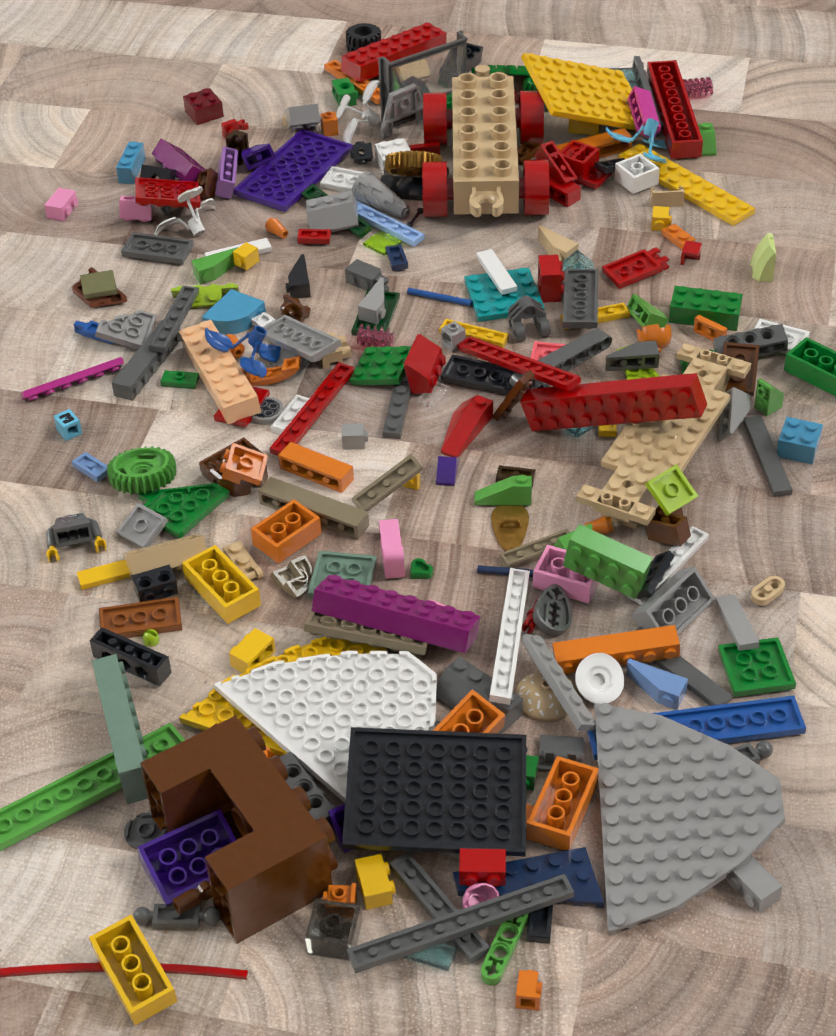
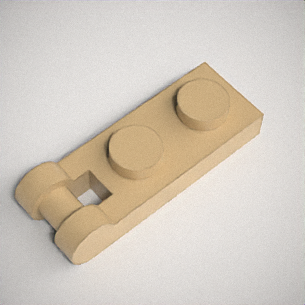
M241 540L223 547L224 554L250 580L264 577L262 569L253 560Z

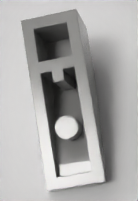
M381 277L358 305L359 320L378 324L386 314L384 278Z
M735 387L725 392L730 394V401L720 414L719 441L726 439L734 433L749 412L751 406V395Z

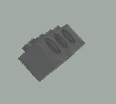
M783 324L755 328L750 331L713 338L714 352L723 354L724 342L760 345L759 356L788 350V338Z
M291 751L280 756L279 758L288 773L287 784L291 789L298 785L304 789L311 803V810L308 812L314 820L323 816L328 821V811L335 808V806L327 801L323 789L316 786L313 776L304 770V767Z

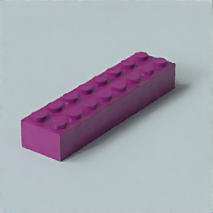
M328 575L314 589L311 610L462 653H466L477 639L481 616L475 615L472 611H461L453 606L438 605L431 600L423 601L412 595L398 594L394 590L386 591L379 589L375 585L360 584L357 580L342 579L338 575Z

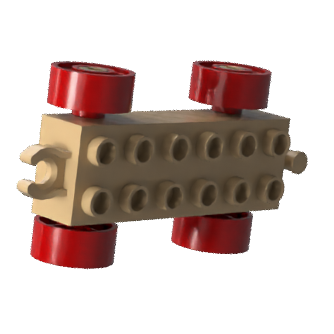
M478 65L475 67V74L463 73L459 77H452L453 109H447L446 93H423L424 143L439 142L440 146H447V129H453V178L447 179V162H423V217H448L447 200H454V214H472L474 217H480L481 214H492L494 217H498L505 213H519V199H523L524 215H549L548 160H524L523 177H519L516 128H519L520 144L525 142L543 144L544 101L539 91H520L519 107L515 108L513 76H507L501 72L492 73L489 76L490 67Z

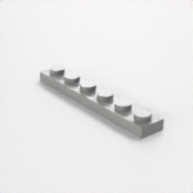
M524 634L521 642L576 729L594 731L596 722L592 714L587 710L582 698L577 694L573 684L568 680L563 669L555 660L553 653L546 646L544 639L539 635Z

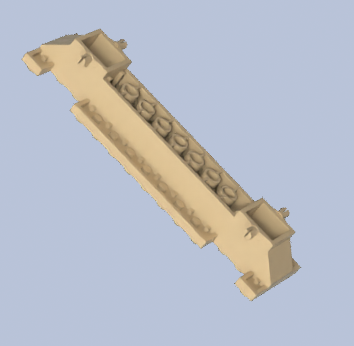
M684 343L677 352V359L690 363L683 374H698L707 401L702 417L627 423L601 460V467L615 472L602 490L584 484L576 495V502L594 507L593 510L600 512L601 517L605 515L606 517L611 516V520L614 523L635 530L640 524L647 526L655 515L656 508L651 507L654 497L645 486V483L676 464L682 472L684 471L730 401V394L725 393L730 375L744 379L751 369V363Z

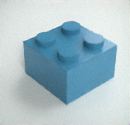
M786 417L778 440V456L813 465L821 441L823 424Z

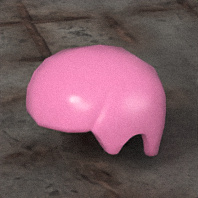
M486 883L470 886L465 891L462 899L463 909L499 897L498 891L492 885Z

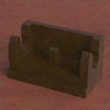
M235 129L225 137L226 147L238 150L237 161H239L238 166L244 164L242 151L249 148L248 133Z

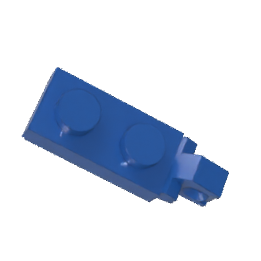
M76 320L73 324L74 332L82 336L110 344L114 343L95 337L99 325L98 322L90 320L85 323Z

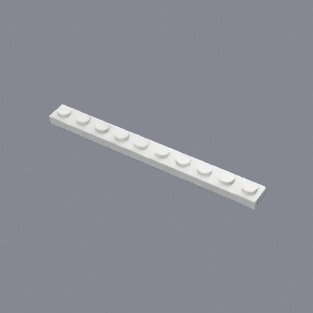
M510 568L489 701L507 705H510L530 571Z

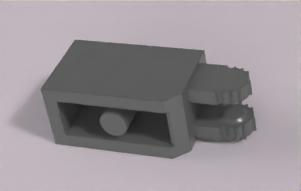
M356 259L345 269L346 283L367 291V289H372L382 277L384 278V291H389L387 286L389 279L382 275L381 268Z

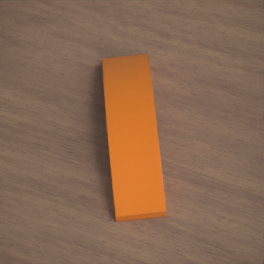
M301 357L287 358L283 360V365L267 368V373L263 378L252 375L243 368L241 370L251 386L270 385L294 375L300 368Z

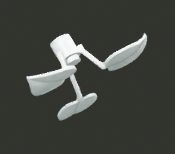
M371 81L366 86L362 99H364L363 104L369 110L364 112L347 106L350 96L347 94L343 96L336 113L337 118L340 119L347 108L361 114L364 119L353 118L347 124L343 132L344 142L352 144V137L357 122L370 123L374 126L379 122L380 114L375 113L374 109L368 105V102L381 81Z
M199 186L183 192L179 195L178 202L187 201L193 216L188 221L189 224L187 225L180 218L176 219V217L161 222L157 226L154 235L179 222L187 230H191L194 237L203 234L206 230L200 221L199 213L207 210H216L214 199H207L201 202L200 208L193 209L190 199L198 196L203 191V188Z

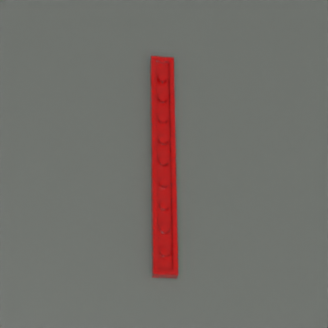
M471 336L457 344L458 350L522 375L531 370L535 374L533 379L567 392L575 389L577 385L582 383L578 375Z

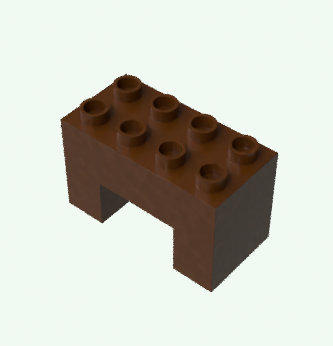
M235 715L140 762L150 813L161 832L166 828L167 833L221 809L236 841L207 855L205 861L213 905L220 911V920L238 944L323 897V892L328 891L329 885H332L331 871L337 869L338 864L332 850L328 846L335 841L334 832L328 821L323 816L314 820L308 812L311 810V803L304 789L299 785L292 789L286 782L288 780V773L281 759L277 755L268 758L263 752L266 750V745L259 730L255 726L246 729Z

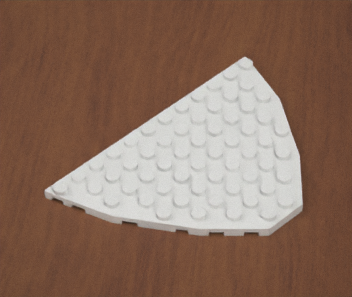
M358 651L341 652V655L336 656L324 654L298 658L294 662L284 663V660L275 661L252 669L251 673L241 677L236 675L231 677L230 681L224 683L219 681L214 684L215 690L283 750L287 753L291 751L306 770L344 803L346 799L351 727L432 731L435 727L437 674L408 651H399V654H387V651H370V654H358Z

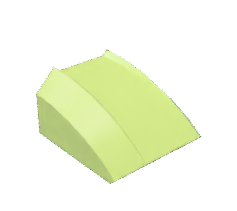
M767 233L762 238L751 259L752 278L759 282H773L776 249L772 233Z

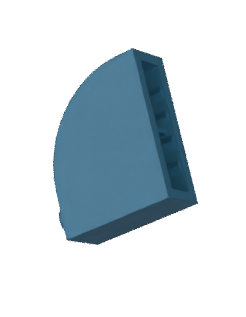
M231 289L202 316V322L211 320L218 332L223 335L241 333L253 327L252 318L266 312L265 301Z

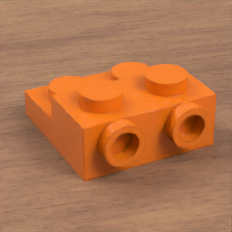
M232 443L230 450L226 449L223 460H226V462H222L219 470L220 473H223L221 478L236 484H240L241 480L259 486L268 455Z

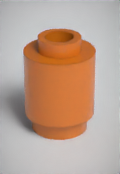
M225 335L230 338L232 345L239 341L235 335ZM240 343L234 349L229 350L234 358H238L244 353L245 347Z

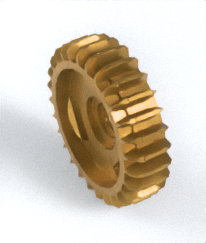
M400 151L386 156L385 170L390 174L398 176L422 177L423 162L443 161L442 157L435 153Z

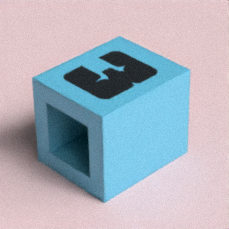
M70 409L54 415L56 430L66 441L82 434L80 420Z

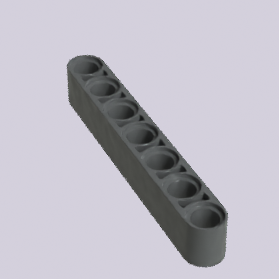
M595 328L537 361L568 371L609 348L612 343V337L600 328ZM515 372L509 380L510 385L514 387L523 375ZM532 379V385L528 389L538 388L545 383Z

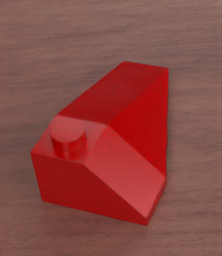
M476 395L461 403L453 412L441 448L442 454L458 458L493 418V400Z

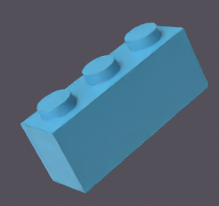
M136 141L128 142L116 167L119 183L134 184L135 177L138 176L146 159L143 143Z

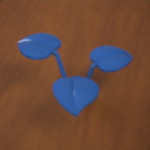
M255 326L251 333L247 332L234 345H232V341L227 336L211 331L207 327L205 328L207 342L214 349L221 352H228L229 349H234L248 338V343L252 346L253 352L250 358L242 357L239 363L246 372L263 378L267 373L265 365L260 361L254 360L255 353H259L261 358L269 362H277L279 359L281 347L262 343L267 331L261 326Z

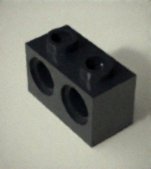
M170 564L131 575L139 602L158 600L178 594L176 579Z

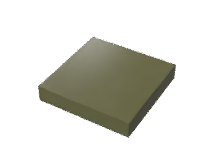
M113 270L80 275L84 299L118 294Z

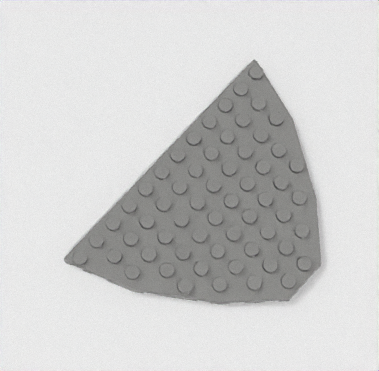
M596 703L594 705L608 934L611 936L617 934L616 931L624 928H634L640 922L646 920L653 921L679 911L686 906L685 903L695 896L699 897L725 879L728 873L744 866L750 860V856L771 838L770 835L785 823V813L780 779L730 745L662 715L614 707L609 703Z

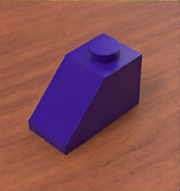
M270 143L254 145L242 151V159L248 170L276 158Z

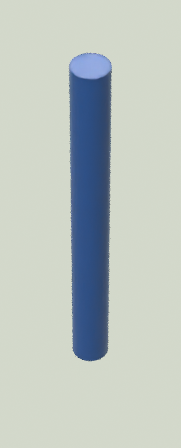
M409 287L407 289V294L472 306V300Z

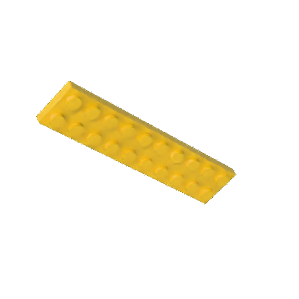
M639 143L619 154L618 158L628 159L638 154L643 155V152L648 153L649 148ZM652 150L654 155L662 159L665 158L667 164L650 160L660 168V185L671 191H679V186H683L685 199L732 226L755 214V207Z

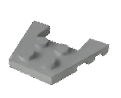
M413 83L389 93L379 133L380 139L384 140L393 136V122L413 113L416 115V123L419 125L423 123V99L416 84Z

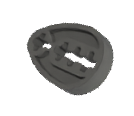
M552 584L544 590L536 601L533 610L534 623L542 632L550 636L564 634L572 622V612L568 597L563 588L557 584Z

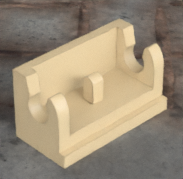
M679 186V191H655L654 187H651V207L683 206L685 192L683 186Z

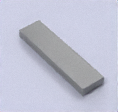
M736 595L716 597L715 603L738 650L759 648V640Z

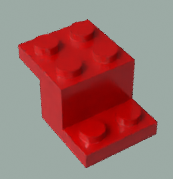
M571 140L560 151L578 177L577 180L573 181L577 184L597 189L612 175V173L605 174L594 168L595 162L599 161V148Z

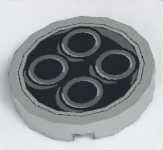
M266 397L260 405L261 413L253 415L252 421L261 425L271 424L270 422L275 421L283 412V403L274 397Z

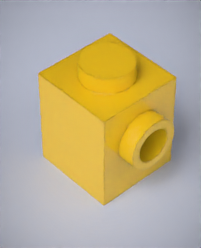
M653 206L651 231H662L663 228L671 225L670 207Z
M247 242L233 251L234 265L246 271L260 261L258 248Z

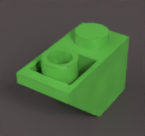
M760 378L757 381L754 408L769 416L782 408L784 393Z

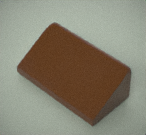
M212 168L199 172L197 182L203 188V191L200 193V200L214 199L218 173Z

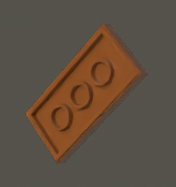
M179 597L99 608L100 628L103 627L125 638L143 636L148 629L156 630L158 634L182 630Z

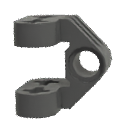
M523 296L508 309V324L516 341L526 339L525 328L521 318H533L540 336H550V324L541 303L530 296Z

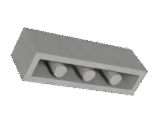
M752 855L744 866L737 870L734 869L726 875L731 888L734 891H738L744 897L746 903L750 907H754L759 913L780 900L782 885Z

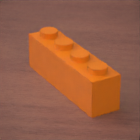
M290 442L278 455L280 469L340 493H343L354 480L352 465Z

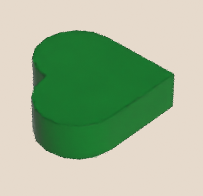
M416 558L411 562L410 579H430L433 576V567L430 564H426L424 559Z

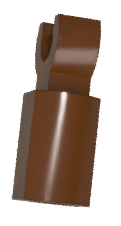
M207 880L203 881L197 888H191L173 898V907L177 913L181 915L199 905L201 900L210 899L212 897L209 890L210 883Z

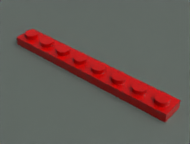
M339 362L271 445V454L278 456L290 442L295 444L300 442L350 379L354 372L353 366Z

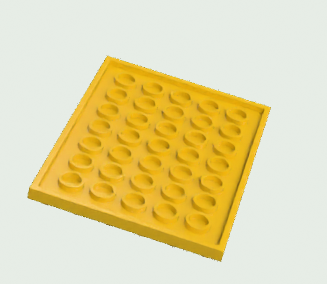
M533 53L522 54L521 59L551 116L636 130L627 99L632 88L622 71L586 65L584 63H575L570 60L565 61L559 58L539 56Z

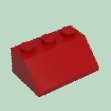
M417 334L404 363L412 394L432 393L437 385L438 377L441 375L443 365L446 363V358L442 354L441 348L421 334Z

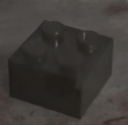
M315 899L305 936L307 954L349 960L347 949L357 946L362 925L361 905Z

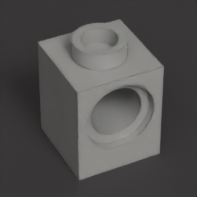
M453 321L441 328V345L452 353L457 351V344L466 339L465 328Z

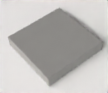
M137 503L116 531V534L139 548L151 546L165 527L168 519Z

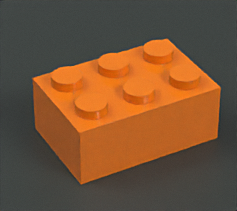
M293 499L251 528L253 545L279 564L321 535L320 517Z

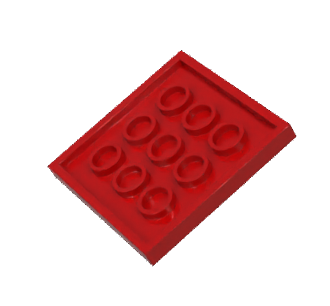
M135 177V203L140 206L151 204L156 207H164L165 205L172 208L187 207L190 209L187 201L179 203L178 197L185 191L199 187V184L194 181ZM200 194L190 199L193 209L200 208Z

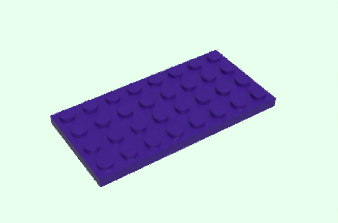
M301 129L275 152V159L260 165L233 189V195L286 212L302 197L301 193L312 184L318 183L332 166L335 167L350 153L353 145Z

